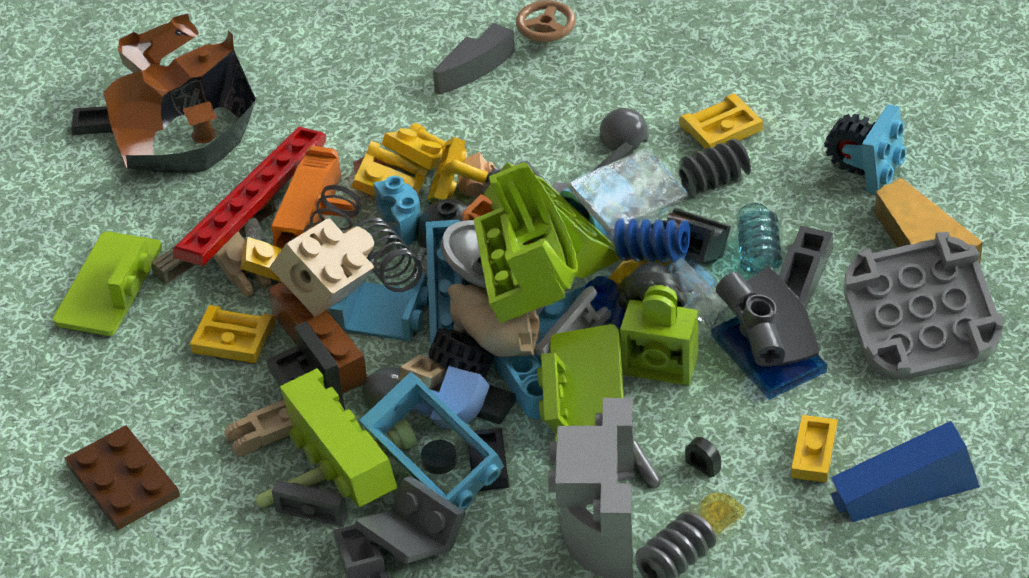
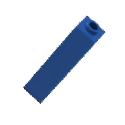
M949 421L832 476L831 479L836 491L830 495L838 512L843 513L847 511L851 521L855 522L979 488L980 485L967 447L952 421Z

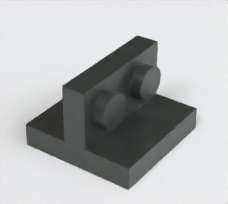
M307 321L294 326L297 346L266 359L268 370L279 386L318 368L324 377L325 389L333 387L339 395L338 401L345 410L337 362Z

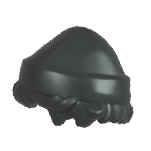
M650 262L642 264L622 279L620 296L617 302L626 310L629 300L643 301L648 288L654 285H663L673 289L677 296V307L685 308L687 298L684 295L682 282L664 265Z

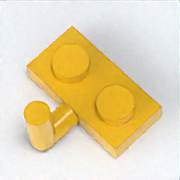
M456 137L446 141L426 201L435 203L440 200L451 199L457 184L456 181H453L455 174L484 184L488 172L464 163L467 152L463 151L466 141Z

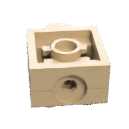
M328 218L286 243L269 268L316 317L355 292L374 269L372 263L367 259L374 247V240L370 233L358 226L343 233Z

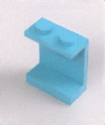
M422 272L420 280L413 289L405 292H393L387 289L385 285L363 282L355 292L330 307V315L344 332L411 341L414 331H420L422 327L423 307H429L426 272Z

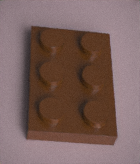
M127 425L65 457L67 467L117 531L180 496L177 486Z

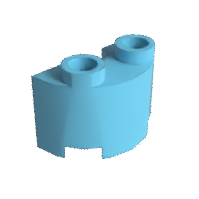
M390 176L386 180L374 182L378 212L386 222L397 223L393 227V231L396 232L407 246L414 243L415 237L418 235V221L421 217L417 192L409 184L404 183L403 178L399 176Z

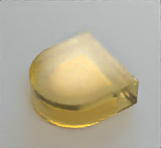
M725 493L709 494L700 504V516L710 524L717 534H720L745 515V507Z

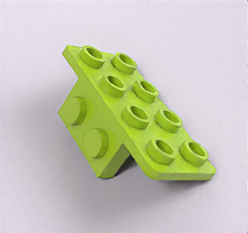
M110 231L101 233L53 317L54 325L60 328L105 336L116 334L152 268V261L158 257L162 250L161 241Z
M613 324L555 333L550 338L551 353L541 354L542 367L537 369L539 386L543 388V400L539 401V413L542 421L546 422L555 432V441H557V426H595V413H603V398H624L619 329Z

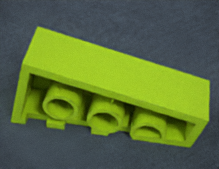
M316 368L280 386L292 425L289 435L297 449H304L311 464H318L324 477L328 481L333 480L336 483L341 495L344 498L349 496L358 507H361L397 488L390 460L366 430L362 431L351 410L344 411L338 401L339 395L333 387L325 389L324 377Z

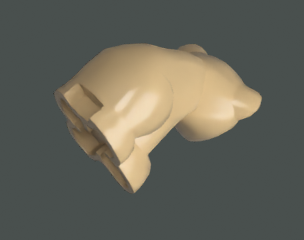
M452 284L448 287L450 313L454 322V330L459 333L470 334L482 348L498 357L534 356V348L539 338V317L536 314V310L500 324L489 304L487 290L471 284Z

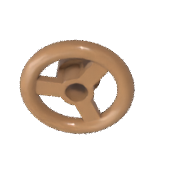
M552 0L533 2L521 9L516 17L518 31L524 37L538 42L559 40L567 36L573 30L576 23L575 14L570 7ZM546 9L544 14L539 15L537 18L525 20L529 14ZM556 11L566 16L567 22L565 26L555 21L554 14Z

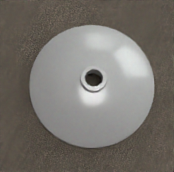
M474 220L460 221L452 224L446 229L441 240V251L445 260L461 278L479 288L487 290Z

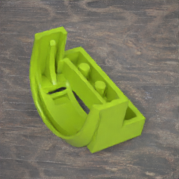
M525 162L489 176L490 183L503 207L473 219L489 304L500 324L566 298L564 290L571 289L578 270L576 253L563 220L545 188ZM526 241L532 242L530 244L523 245Z

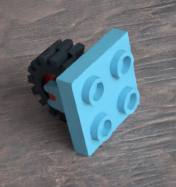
M887 104L878 120L874 121L872 125L868 123L869 118L866 116L860 120L859 114H853L852 117L849 114L844 115L843 118L840 117L824 143V147L827 148L825 151L826 155H833L830 161L833 164L837 162L841 164L839 169L844 170L846 167L849 169L848 172L854 173L856 170L858 175L863 176L865 174L866 192L875 195L876 191L881 187L891 183L895 169L898 165H902L906 158L907 150L906 146H903L902 139L904 121L901 120L899 106Z

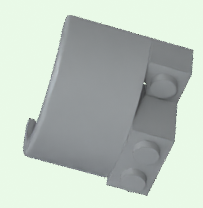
M603 398V413H595V426H557V441H550V464H556V470H549L548 488L549 492H556L557 508H560L562 538L573 558L587 570L604 578H633L632 483H618L620 480L634 479L633 398ZM593 504V514L585 508L586 505Z

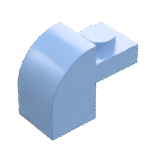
M448 366L440 391H431L462 421L468 424L479 414L490 385L480 374ZM423 400L412 409V411L420 415L430 417L439 428L452 429Z

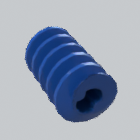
M623 218L616 222L614 246L619 259L622 261L633 259L635 262H640L645 259L648 262L658 260L661 263H666L671 260L673 263H681L688 252L690 226L686 220L681 221L679 230H677L675 220H669L666 229H664L661 219L655 221L653 229L649 219H643L640 228L638 221L634 218L630 219L627 228Z

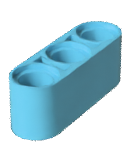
M535 354L534 356L498 357L494 355L496 369L510 391L516 394V400L524 413L533 419H541L539 401L543 400V388L538 383L537 369L542 367Z

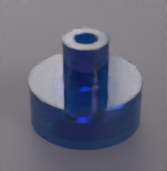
M601 275L586 284L584 290L592 286L597 292V295L590 302L595 311L602 307H607L608 310H611L618 304V286L614 281Z

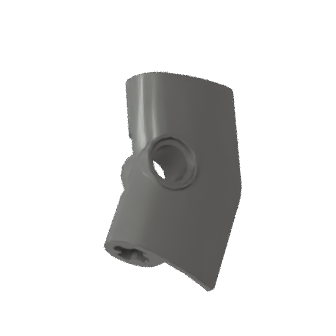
M767 266L747 281L738 272H732L719 281L715 292L740 320L739 330L743 336L748 338L757 365L762 367L782 366L818 356L820 349L806 307L770 266Z

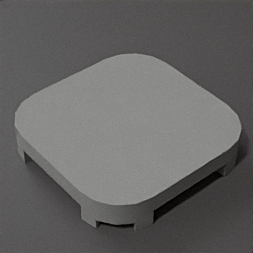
M936 232L935 239L875 253H872L870 248L858 252L856 259L848 266L845 273L844 296L864 357L875 372L892 379H909L974 365L988 359L996 351L1003 329L1002 314L997 313L978 261L980 253L974 244L968 245L961 239L949 236L950 232Z

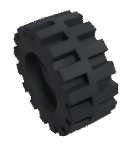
M439 328L437 330L428 357L433 359L432 361L439 363L444 368L450 366L480 374L483 378L486 377L494 357L493 354L482 348L468 334L459 333L456 330H449L447 328Z

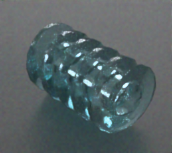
M753 202L747 204L737 213L740 268L751 274H758L767 266L776 270L782 264L779 219L776 213L768 210L766 206L760 203Z

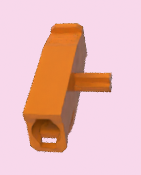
M318 146L307 148L306 155L298 165L271 225L274 246L283 249L286 243L303 234L305 227L310 224L311 214L316 211V203L321 198L323 188L328 185H338L340 182L339 155L336 150ZM336 190L326 191L325 196L335 195ZM326 198L327 201L339 209L347 211L355 209L351 203L343 199ZM323 201L320 202L319 209L328 208ZM320 211L324 218L326 215L344 217L335 212ZM318 213L314 215L313 223L323 222Z

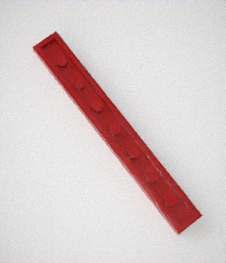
M300 126L296 128L173 248V258L204 266L294 176L298 165L306 155L307 148L310 146L322 147L325 144L326 133Z

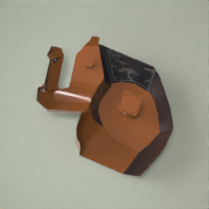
M188 14L172 17L170 22L144 33L137 34L132 32L119 39L118 52L121 61L133 73L115 80L103 93L111 128L127 169L176 173L202 172L226 157L240 143L250 121L256 98L235 53L233 34L229 30L225 41L219 44H205L175 58L168 66L160 65L161 59L199 35L195 25L189 20ZM223 107L231 111L238 120L226 132L212 141L216 137V131L212 128L211 120L217 119L214 109ZM184 114L189 125H193L192 139L195 142L208 143L212 141L204 148L165 155H154L153 153L155 133L165 129L176 117Z

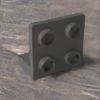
M411 476L402 479L392 510L358 518L354 527L364 533L367 540L379 544L391 552L396 560L403 563H411L451 551L466 512Z

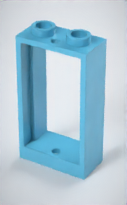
M412 372L402 379L359 420L370 436L412 477L461 510L466 509L472 503L474 495L484 485L492 484L499 477L501 469L504 467L498 454ZM421 400L484 459L448 495H445L385 436Z

